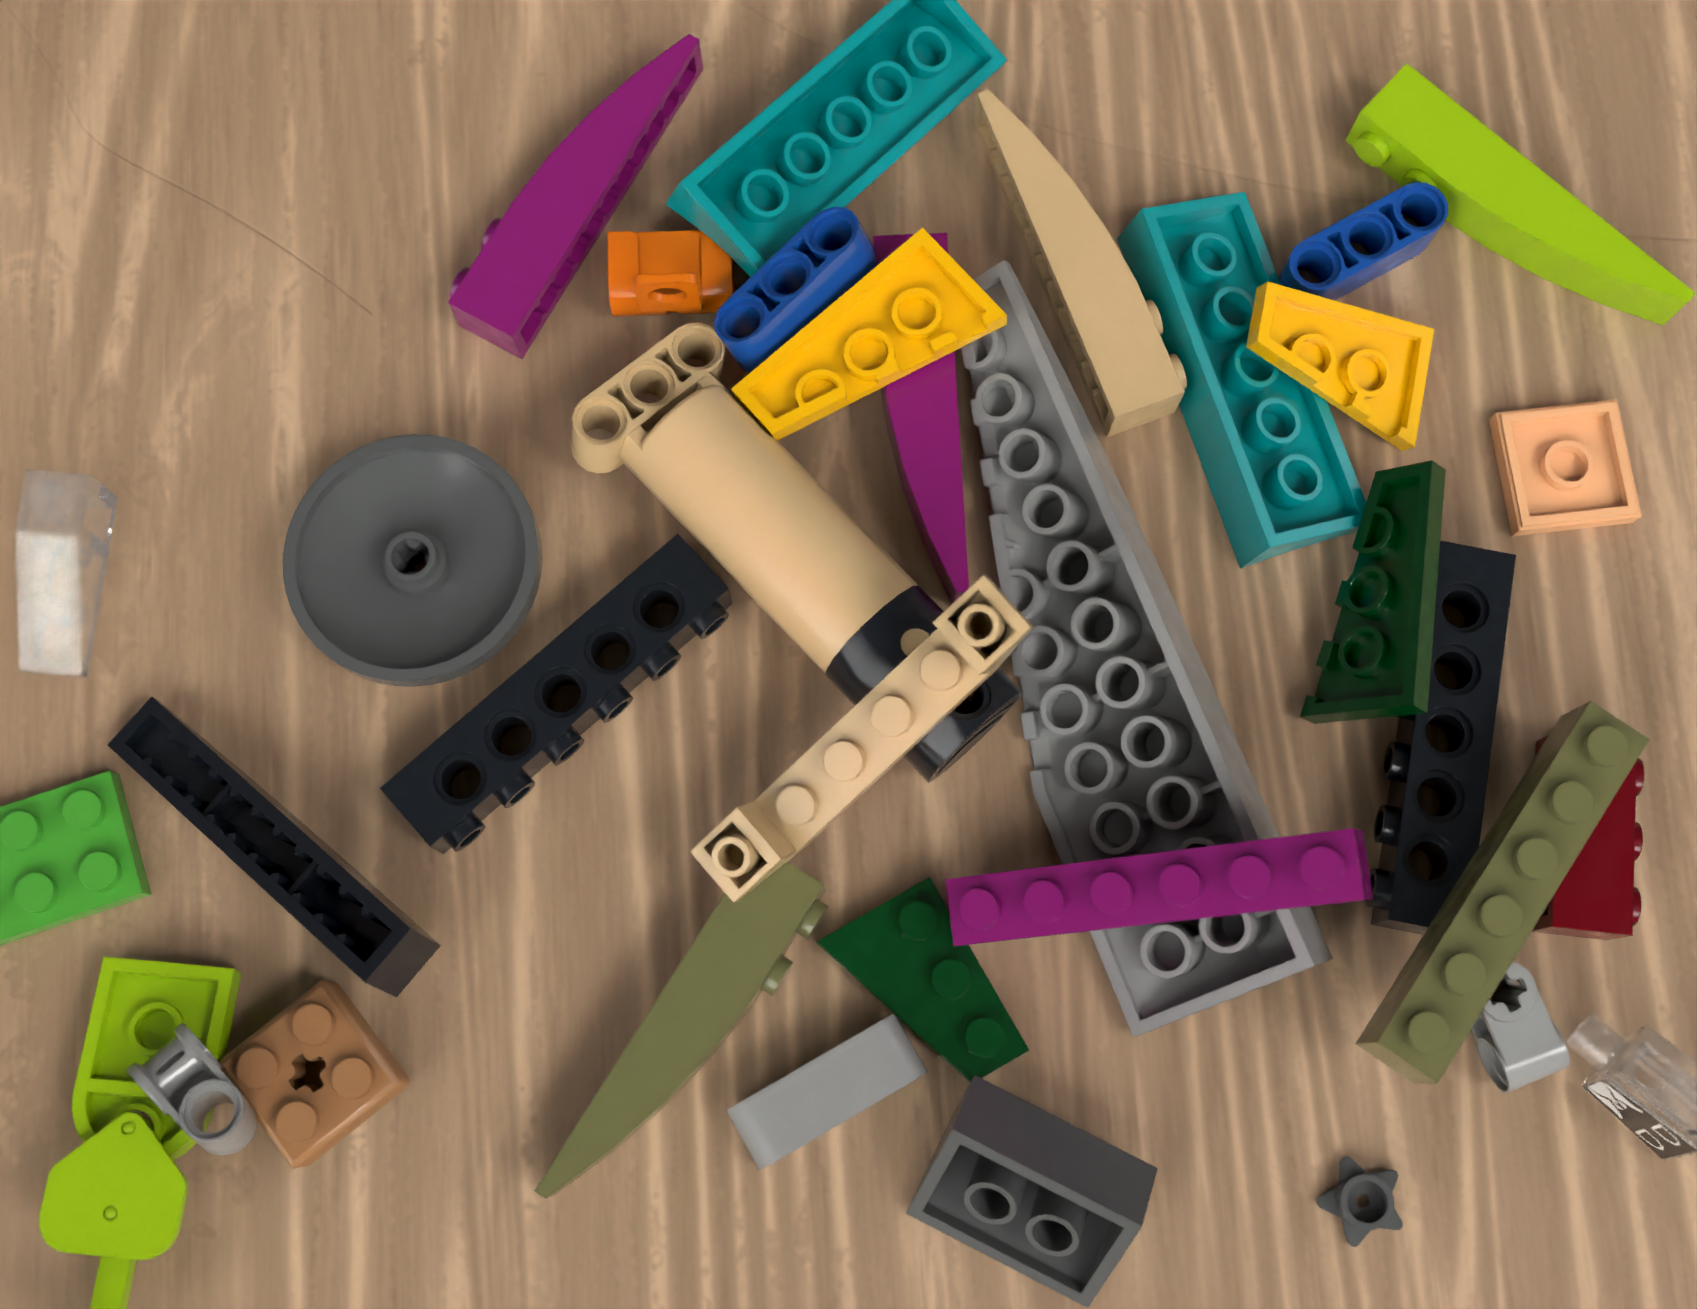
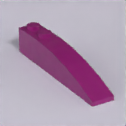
M690 34L686 35L638 70L594 108L547 157L513 200L502 219L496 218L490 223L482 239L481 252L470 269L466 267L458 273L450 289L448 304L460 327L523 359L703 72L700 41L698 38Z
M928 233L948 253L947 233ZM914 234L873 236V248L878 260L877 265ZM955 351L881 388L887 432L901 485L924 548L951 604L969 589Z

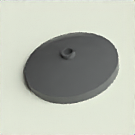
M418 434L401 435L369 443L348 453L324 471L311 485L295 510L287 531L283 552V579L290 608L298 624L313 644L335 663L355 675L380 684L404 687L427 686L446 682L475 670L493 658L516 635L526 620L538 592L542 572V542L534 513L527 499L513 478L492 458L472 446L450 438ZM426 561L427 565L420 572L414 571L418 563Z

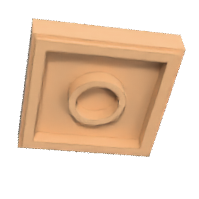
M1617 399L1497 412L1489 419L1511 536L1634 523L1642 517Z

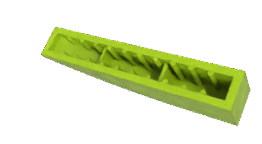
M1407 63L1363 108L1345 140L1354 147L1356 154L1363 162L1372 167L1380 168L1401 187L1414 182L1428 183L1436 187L1445 196L1448 203V215L1445 221L1489 250L1533 274L1581 296L1622 312L1664 325L1696 294Z

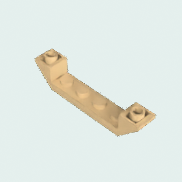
M983 575L933 622L937 629L757 799L737 807L690 851L733 903L740 900L814 840L988 679L1031 631L1033 626L987 575Z

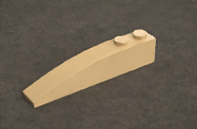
M989 89L977 93L973 123L1106 437L1175 413L1185 393L1184 389L1187 387V379L1180 359L1176 354H1168L1160 336L1163 333V323L1156 304L1151 299L1145 301L1135 277L1108 229L1078 186L1039 139Z

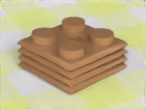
M326 980L318 982L219 1060V1063L224 1067L221 1071L251 1103L256 1112L257 1121L292 1168L311 1165L410 1084L407 1075L340 985ZM308 1060H324L327 1065L319 1074L324 1083L321 1088L317 1085H305L303 1082V1077L307 1073L304 1065Z

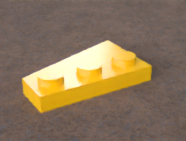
M1268 281L1257 287L1246 347L1399 450L1405 451L1415 447L1434 329Z

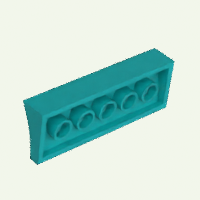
M891 0L679 182L666 205L713 240L751 277L815 215L831 207L848 206L1006 63L1007 59L956 0Z
M1239 192L1141 209L1118 236L1117 241L1124 260L1135 277L1145 301L1153 300L1159 310L1163 323V333L1160 336L1168 354H1176L1183 365L1187 387L1184 389L1185 393L1179 403V407L1240 569L1309 545L1356 533L1366 500L1327 401L1246 347L1256 288L1267 281L1281 285L1246 193Z

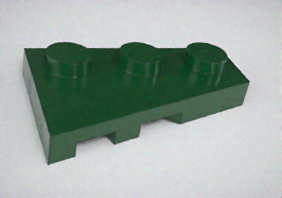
M930 877L816 942L817 945L844 967L872 995L895 1013L898 1018L969 1083L974 1075L983 1078L1029 1051L970 946H953L950 912Z

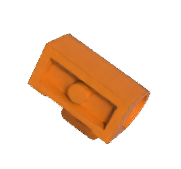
M701 230L608 232V289L612 316L668 315L669 313H680V315L716 314L722 304L735 293V261Z

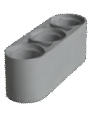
M894 1013L728 1109L727 1113L760 1171L908 1085L928 1071Z

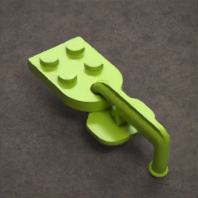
M103 956L72 1096L74 1125L83 1144L51 1169L39 1215L40 1233L44 1241L51 1248L63 1253L101 1256L90 1309H127L137 1260L156 1258L165 1253L176 1241L181 1229L188 1194V1181L174 1160L184 1155L196 1144L170 1114L167 1116L153 1102L126 1069L134 1062L143 1065L176 1037L174 1029L182 1022L219 1062L226 1055L242 973L234 968ZM215 1107L205 1117L203 1123L204 1132L210 1124ZM146 1113L147 1115H149L152 1121L148 1117L139 1114Z

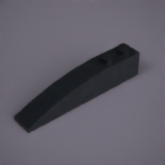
M151 697L109 742L108 746L363 982L397 998L441 946L305 824L154 697Z

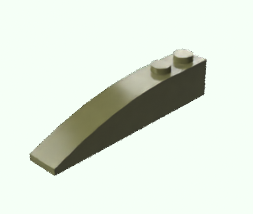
M786 862L737 902L733 903L724 893L534 1192L545 1199L556 1195L613 1153L661 1111L713 1057L755 1003L762 990L771 996L775 994L793 965V962L784 955L798 934L807 940L810 938L829 907L820 901L821 896L825 892L824 884L791 863Z

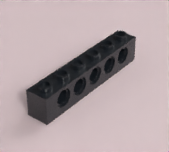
M676 534L380 787V789L431 848L442 854L451 847L455 852L464 849L484 831L486 826L482 820L501 804L505 808H509L523 799L535 785L532 777L550 761L554 765H559L569 759L583 745L584 739L581 735L595 722L601 719L604 723H607L621 714L633 700L630 692L647 677L656 681L667 674L681 659V654L678 651L696 635L700 639H705L720 628L729 617L726 609L732 605L729 588L679 534ZM658 603H671L679 609L676 619L668 626L653 627L645 622L650 608ZM620 643L630 648L628 660L621 667L607 670L598 666L599 654L606 646ZM563 685H575L580 688V699L574 708L566 712H555L550 709V698L557 688ZM517 726L530 728L531 740L523 752L517 755H505L502 753L501 741L508 730ZM465 769H478L481 775L478 790L468 798L456 799L452 792L454 778Z
M1440 541L1428 713L1392 716L1399 718L1396 742L1391 741L1388 744L1382 768L1383 778L1390 780L1387 805L1382 804L1380 806L1374 824V841L1382 844L1378 869L1373 868L1369 873L1373 899L1365 900L1366 906L1373 908L1371 925L1424 935L1479 847L1516 555ZM1443 603L1453 604L1461 610L1465 619L1464 628L1456 627L1446 620L1442 611ZM1435 663L1445 664L1453 670L1457 679L1455 690L1445 688L1437 681L1434 674ZM1428 723L1435 724L1445 731L1449 741L1446 753L1437 751L1428 743L1425 733ZM1420 785L1428 786L1437 793L1441 805L1437 816L1429 815L1420 807L1417 800V791ZM1412 848L1424 851L1431 860L1432 873L1427 881L1415 876L1409 867L1408 857Z

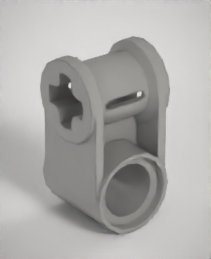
M1512 962L1501 980L1502 989L1494 993L1496 1002L1489 999L1471 1029L1477 1042L1480 1059L1487 1074L1497 1088L1505 1094L1565 1069L1570 1064L1569 1052L1565 1041L1548 1014L1534 978L1526 968L1515 962Z
M182 1022L174 1029L176 1034L174 1039L143 1065L134 1062L126 1070L153 1102L167 1116L170 1114L184 1132L210 1154L220 1156L234 1154L244 1148L253 1138L257 1127L256 1112L251 1103L221 1071L224 1067ZM223 1103L234 1104V1115L227 1127L219 1132H204L203 1123L205 1117L213 1107Z

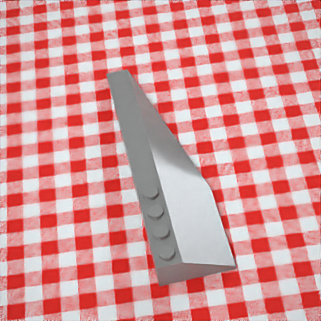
M1003 260L976 276L973 280L1007 314V325L961 348L964 367L970 370L974 399L970 400L974 425L979 426L984 459L980 460L983 485L989 487L993 515L989 516L1000 590L1033 626L1031 631L1012 651L1011 658L1014 676L1019 677L1025 713L1020 714L1024 739L1030 741L1034 771H1030L1033 794L1062 864L1277 838L1279 835L1125 493L1010 263ZM1310 906L1090 931L1133 1038L1333 959Z

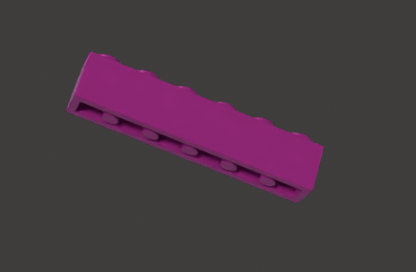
M1356 828L946 879L953 946L1373 899L1363 830Z

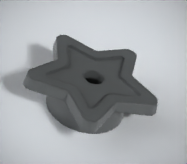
M1343 1157L1339 1163L1338 1185L1317 1198V1205L1341 1218L1348 1244L1352 1247H1357L1371 1230L1378 1228L1400 1230L1403 1226V1222L1394 1208L1392 1193L1398 1179V1173L1395 1170H1386L1368 1174L1350 1157ZM1360 1194H1364L1367 1197L1368 1202L1365 1207H1359L1356 1203V1198Z

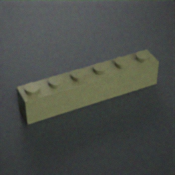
M1591 701L1559 718L1355 1043L1356 1045L1412 1083L1438 1084L1650 740L1649 738Z

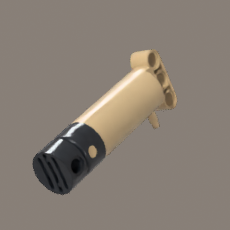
M687 323L674 330L578 403L572 415V455L578 465L587 471L597 474L609 473L625 464L838 689L856 705L937 629L933 622L944 611L814 477L763 428L737 400L733 393L720 382L725 345L715 332V329L702 323ZM695 358L702 360L707 365L693 367L684 363L683 360ZM642 393H650L656 395L661 400L656 403H646L638 400L635 396ZM593 429H605L613 433L614 436L609 439L598 440L586 433ZM998 668L903 757L928 783L935 780L963 757L1001 720L1021 697L1022 691Z

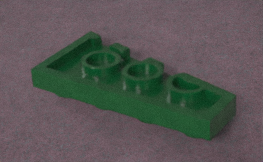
M1433 460L1375 472L1352 547L1359 552L1356 564L1347 581L1342 580L1335 601V605L1342 608L1332 641L1323 640L1316 666L1323 669L1315 696L1306 695L1300 717L1314 724L1428 713L1446 472L1443 467Z

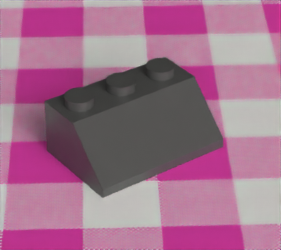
M974 1075L950 1118L906 1214L1088 1308L1141 1229L1158 1168Z

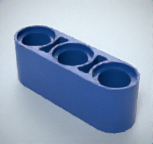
M1414 182L1399 188L1301 241L1292 250L1279 275L1281 285L1331 300H1337L1413 259L1427 248L1448 215V203L1445 196L1436 187L1428 183ZM1402 215L1416 218L1422 227L1408 224ZM1350 242H1358L1365 245L1370 250L1371 255H1363L1356 252ZM1298 270H1309L1315 273L1321 283H1310L1304 280L1299 275Z
M831 207L815 215L719 308L714 319L715 332L743 371L747 373L752 372L877 266V254L853 211L845 207Z

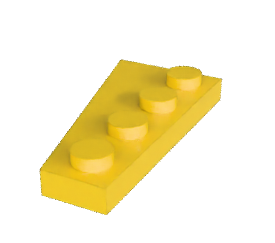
M922 227L731 388V391L763 428L778 441L1007 325V314Z

